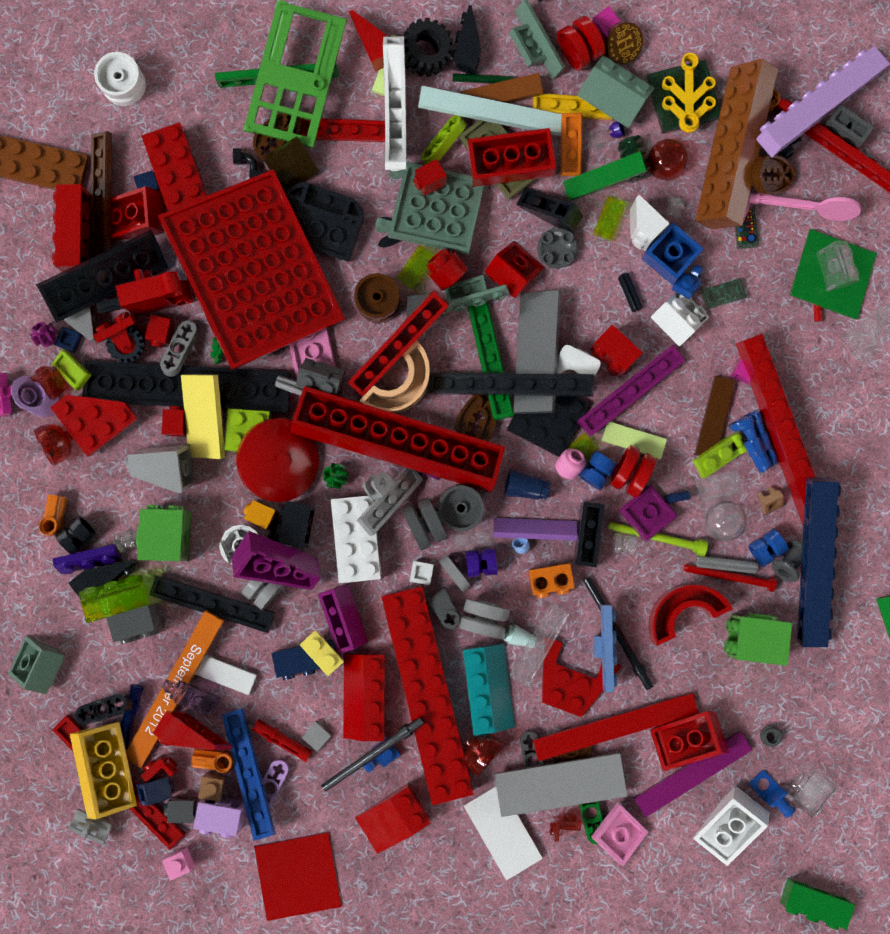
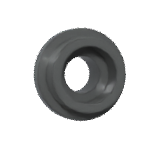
M768 725L761 730L760 739L764 745L775 747L781 742L782 734L777 727ZM769 732H773L774 737L771 740L767 738V734Z

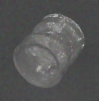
M614 533L612 552L615 554L626 552L627 555H634L637 543L636 535L629 534L628 536H623L621 533Z

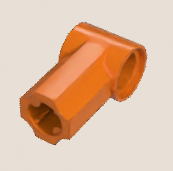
M48 495L44 517L39 522V530L42 534L55 537L65 527L63 519L68 498ZM54 522L55 527H54V529L50 532L49 526H50L51 523Z
M194 749L191 761L193 768L210 769L225 773L234 767L231 750ZM222 757H226L229 760V766L222 764Z

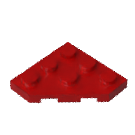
M65 395L50 407L87 457L92 456L138 420V417L129 405L119 401Z

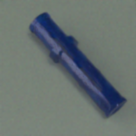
M137 684L130 685L128 695L132 698L133 705L129 712L123 714L120 723L125 750L128 749L136 714L141 707L139 703L144 687Z

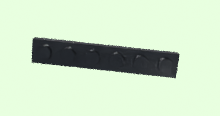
M155 575L149 596L203 613L207 610L221 619L265 633L270 632L276 612L266 609L261 611L257 606L160 575Z

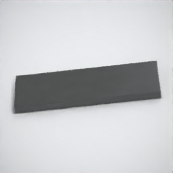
M560 290L521 293L516 374H557L561 310ZM514 396V413H555L556 396Z

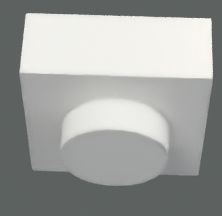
M413 561L409 582L430 585L434 564Z

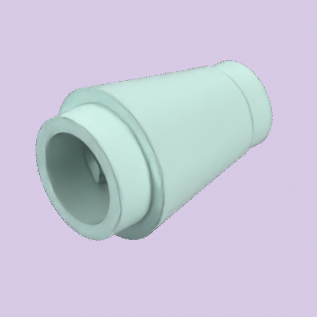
M514 624L513 626H507L503 640L507 641L510 645L532 648L535 644L536 636Z

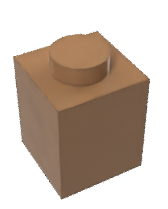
M209 772L205 773L201 779L198 798L219 802L224 797L227 776Z

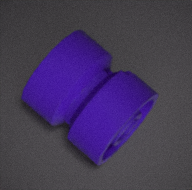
M495 548L483 549L481 553L477 550L465 551L468 578L479 577L481 573H484L486 576L497 575ZM480 560H486V565H481Z

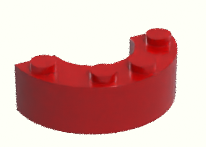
M686 584L671 588L658 598L650 612L648 629L652 644L658 646L676 637L674 630L675 620L685 608L696 606L704 610L707 616L711 618H716L733 608L722 594L706 586Z

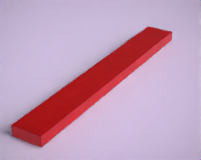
M688 693L532 739L537 760L542 761L699 714L693 693Z
M69 714L52 729L72 751L70 734L84 730ZM132 779L137 806L129 809L170 850L186 833L176 823H167V816L164 815V810L157 803L150 806L141 805L136 786L137 783Z

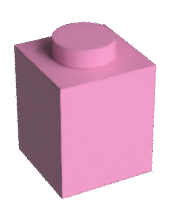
M187 846L168 854L162 860L170 881L189 873L195 866Z

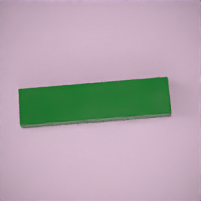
M639 151L563 181L568 200L571 202L647 172L642 153Z

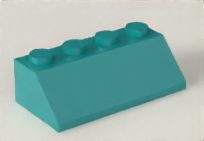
M504 643L463 648L473 735L491 734L514 728Z

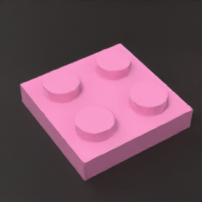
M616 803L591 838L618 864L624 866L648 834V831L628 811Z

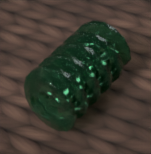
M641 135L627 137L618 143L617 149L621 152L620 158L640 151L639 149L644 146L643 143H637L641 139ZM646 150L640 151L642 156L646 154ZM643 158L644 163L649 161V158ZM651 165L646 166L647 171L652 168ZM646 172L628 179V181L631 183L646 179L651 174Z

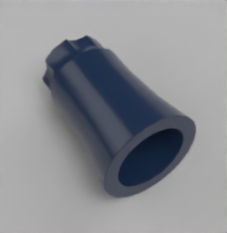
M510 468L506 478L504 497L547 500L550 481Z

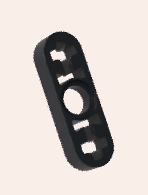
M116 694L78 707L75 718L81 725L99 722L129 712L133 701L128 694ZM123 700L124 704L121 707H115L114 704L120 703ZM103 703L107 706V713L105 715L100 711ZM93 711V715H88L85 718L84 714Z

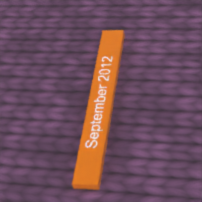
M207 610L204 611L126 751L129 762L140 768L144 766L158 741V737L153 734V731L166 711H174L225 620Z

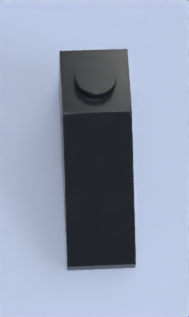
M527 187L516 204L551 225L566 229L572 233L575 232L583 218V214L575 203Z

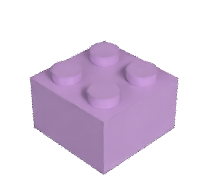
M223 797L217 802L201 799L198 802L193 829L199 830V833L202 834L220 833V836L224 838L237 836L244 826L246 815L243 800Z

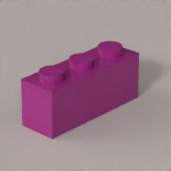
M347 583L319 593L318 596L338 654L367 644L368 640L349 584Z

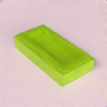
M65 349L60 351L51 364L77 391H80L91 377V374Z

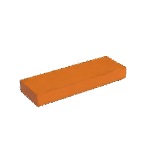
M561 113L560 176H578L581 174L582 113Z

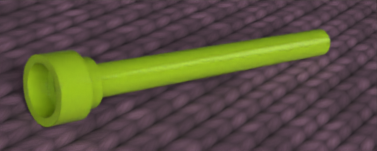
M611 521L608 523L609 530L640 537L632 526ZM657 533L650 539L691 549L692 552H695V555L705 557L708 548V541L703 539L694 540L693 542Z

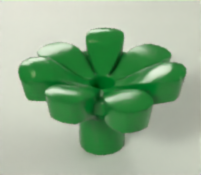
M213 337V343L211 344L213 351L210 353L211 359L214 358L215 364H220L224 354L216 337Z

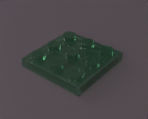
M706 59L698 61L696 68L693 70V93L702 85L706 77H711ZM681 66L650 73L646 76L647 83L654 87L651 97L662 134L681 129L679 127V118L671 110H665L662 107L663 99L666 96H672L675 99V103L685 111V104L671 91H666L662 88L664 78L671 76L674 78L675 83L685 92V70ZM670 81L665 82L667 86L672 85ZM707 81L706 85L712 86V83ZM714 88L711 91H707L694 103L695 112L702 105L706 97L711 96L716 100L714 108L699 118L700 124L719 119L720 107ZM665 101L666 105H672L670 101ZM706 101L708 106H712L710 101ZM685 121L688 126L692 125L691 121Z

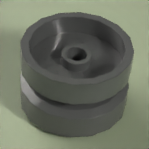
M462 484L453 485L440 496L438 512L443 524L448 528L459 532L468 531L476 527L481 521L484 513V504L479 493L472 487ZM459 504L465 506L463 512H459V510H457V506Z
M428 497L418 502L422 515L418 516L412 505L402 509L421 551L431 546L427 533L431 532L434 540L438 543L447 539V535L442 527L444 524Z

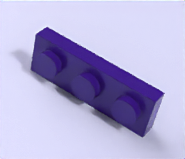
M115 544L53 558V566L60 574H71L77 570L114 564L122 560V555Z

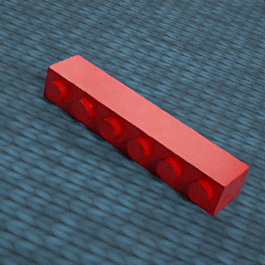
M433 289L349 379L348 384L363 397L448 308L449 303Z

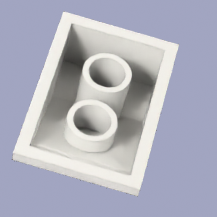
M735 785L721 800L693 839L728 866L768 827L770 812Z

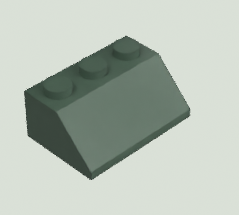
M603 55L592 69L577 96L629 128L645 106L654 87Z

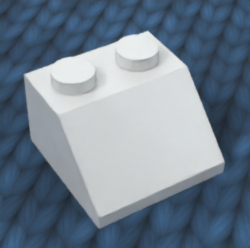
M638 195L630 209V238L633 239L632 243L636 248L646 251L665 231L669 222Z

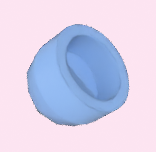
M515 538L512 542V546L518 554H525L530 549L528 539Z

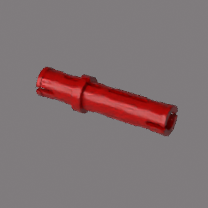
M258 719L252 728V731L268 739L267 742H273L305 763L313 751L280 732L279 728H274L261 719Z

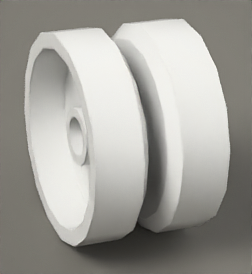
M122 52L108 53L96 64L94 71L95 82L106 98L113 104L119 106L133 105L144 95L146 89L145 76L134 59L128 54Z

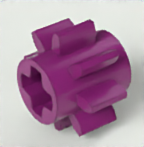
M45 322L35 324L31 329L33 333L30 334L35 345L41 344L43 347H49L56 341L55 336L58 335L52 323L47 325Z

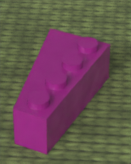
M251 531L247 532L232 555L233 576L235 578L312 590L321 579L317 557Z

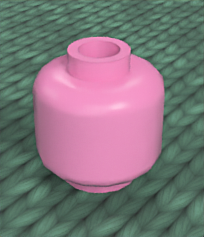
M566 449L555 463L558 474L570 480L577 478L586 466L583 453L577 449Z

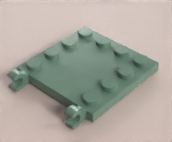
M406 162V169L400 171L389 170L390 178H402L392 221L377 218L376 231L380 233L389 232L388 238L438 249H448L452 252L455 251L456 253L469 255L484 186L473 187L470 175L444 170L447 175L446 186L424 196L421 190L418 191L413 182L415 169L423 165Z

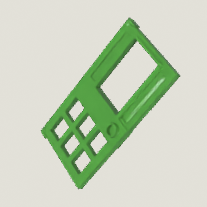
M277 0L252 100L243 128L244 132L256 133L287 142L297 136L303 146L314 148L347 19ZM294 14L327 22L314 73L281 65ZM265 85L278 88L274 104L261 101ZM284 90L298 93L294 109L280 106ZM303 95L317 98L313 114L299 111ZM259 107L272 110L268 127L255 124ZM278 112L292 115L287 132L274 129ZM298 117L311 120L307 137L294 134Z

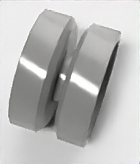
M466 599L464 610L467 613L474 614L475 618L469 616L461 617L459 628L493 638L504 639L506 628L503 625L494 623V620L508 621L510 610L499 607L494 603Z

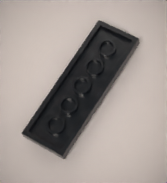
M149 230L36 284L53 319L58 323L116 294L117 285L136 281L134 275L136 269H141L142 272L151 270L152 275H155L169 267L154 233Z

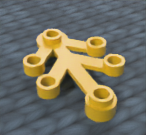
M686 53L681 60V67L685 70V92L675 83L674 78L671 76L665 77L662 82L664 90L671 91L685 104V111H683L675 103V99L672 96H666L662 101L663 109L671 110L679 118V127L686 133L696 131L700 124L699 118L707 111H711L716 105V100L708 96L694 112V103L707 91H711L716 84L713 77H706L702 85L693 93V70L698 64V57L694 53ZM685 62H690L692 66H687ZM670 81L672 85L667 86L665 82ZM706 82H711L712 86H707ZM665 101H670L672 105H666ZM706 101H710L712 106H708ZM685 121H691L692 125L688 126Z

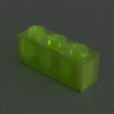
M142 574L131 575L120 581H109L102 586L88 587L79 592L86 623L150 605Z

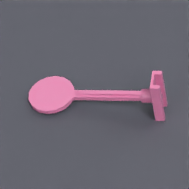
M750 190L744 220L749 211L750 204L762 203L818 210L821 217L833 221H846L856 218L860 214L861 205L854 199L846 197L829 198L819 203L773 195L762 196L758 192Z

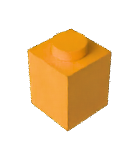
M255 500L248 503L243 512L245 520L267 530H270L271 523L278 513L277 510Z

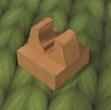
M769 487V495L766 497L761 492L758 493L761 510L765 516L783 507L784 496L780 490L776 491Z

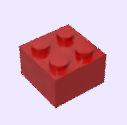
M611 325L590 349L592 351L591 355L600 362L603 361L607 365L606 369L613 376L618 375L619 377L643 353L614 325Z

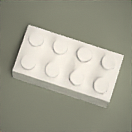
M369 496L331 499L339 583L382 579L378 532L373 536H369L357 522V519L374 502Z

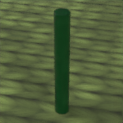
M453 73L452 82L493 84L513 79V76Z

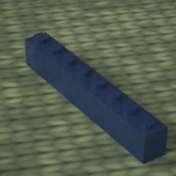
M806 478L797 641L802 647H828L829 640L832 638L831 628L829 627L830 620L833 619L831 600L834 599L832 581L836 576V571L833 567L834 559L837 557L835 538L838 537V527L836 526V518L840 514V508L837 503L838 497L841 495V486L833 478Z

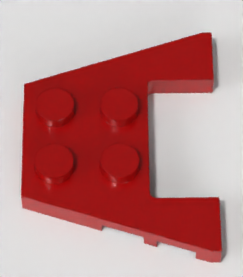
M544 636L542 703L582 718L603 691L602 662L596 678L556 664L563 642ZM617 663V665H614V674L620 670L621 664Z

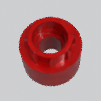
M448 249L439 251L426 264L429 270L428 276L441 291L453 285L468 269L456 252H450Z

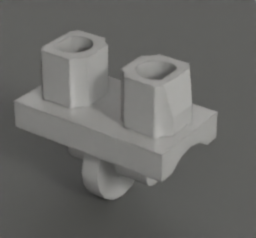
M78 808L68 830L81 835L84 839L88 838L103 845L113 823L102 818L89 819L87 818L86 811Z

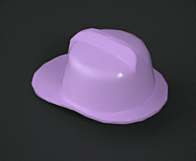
M21 376L13 381L11 386V394L18 407L39 417H49L55 414L50 407L59 401L57 394L31 376Z

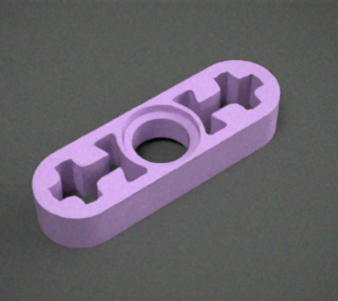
M284 759L274 760L262 780L263 785L267 782L275 785L274 793H266L267 799H271L270 802L268 801L269 808L289 772V764ZM282 764V769L285 772H280L277 780L269 778V774L273 777L276 772L274 765Z

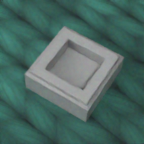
M316 721L302 739L318 752L332 734Z

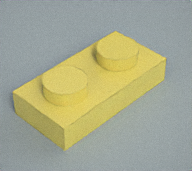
M317 630L300 644L327 676L344 662Z

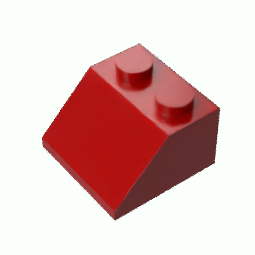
M513 241L495 255L484 272L492 281L500 286L506 285L509 289V295L516 298L544 267Z

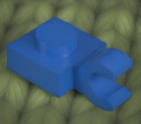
M696 264L689 275L683 272L673 284L672 290L690 299L700 288L701 281L699 279L702 276L700 273L704 267Z
M381 741V742H379L378 744H376L374 747L371 748V750L374 749L375 747H377L379 744H381V743L384 742V741ZM393 745L363 767L368 773L379 763L384 768L399 757L400 752Z

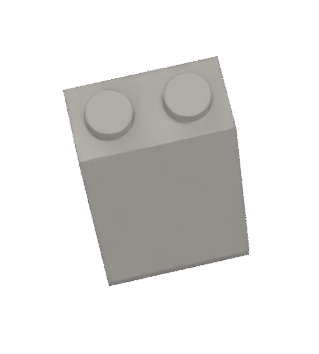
M190 444L141 448L127 455L126 467L132 477L176 493H183L195 485Z

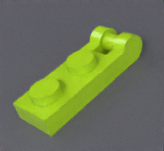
M740 431L730 434L692 460L701 478H707L737 456L747 452L741 439L743 436ZM733 442H734L735 445H736V448H734V449H733L732 446H731V444H732Z

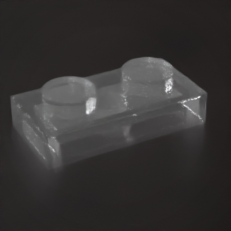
M491 526L473 528L468 531L450 532L453 553L494 547Z

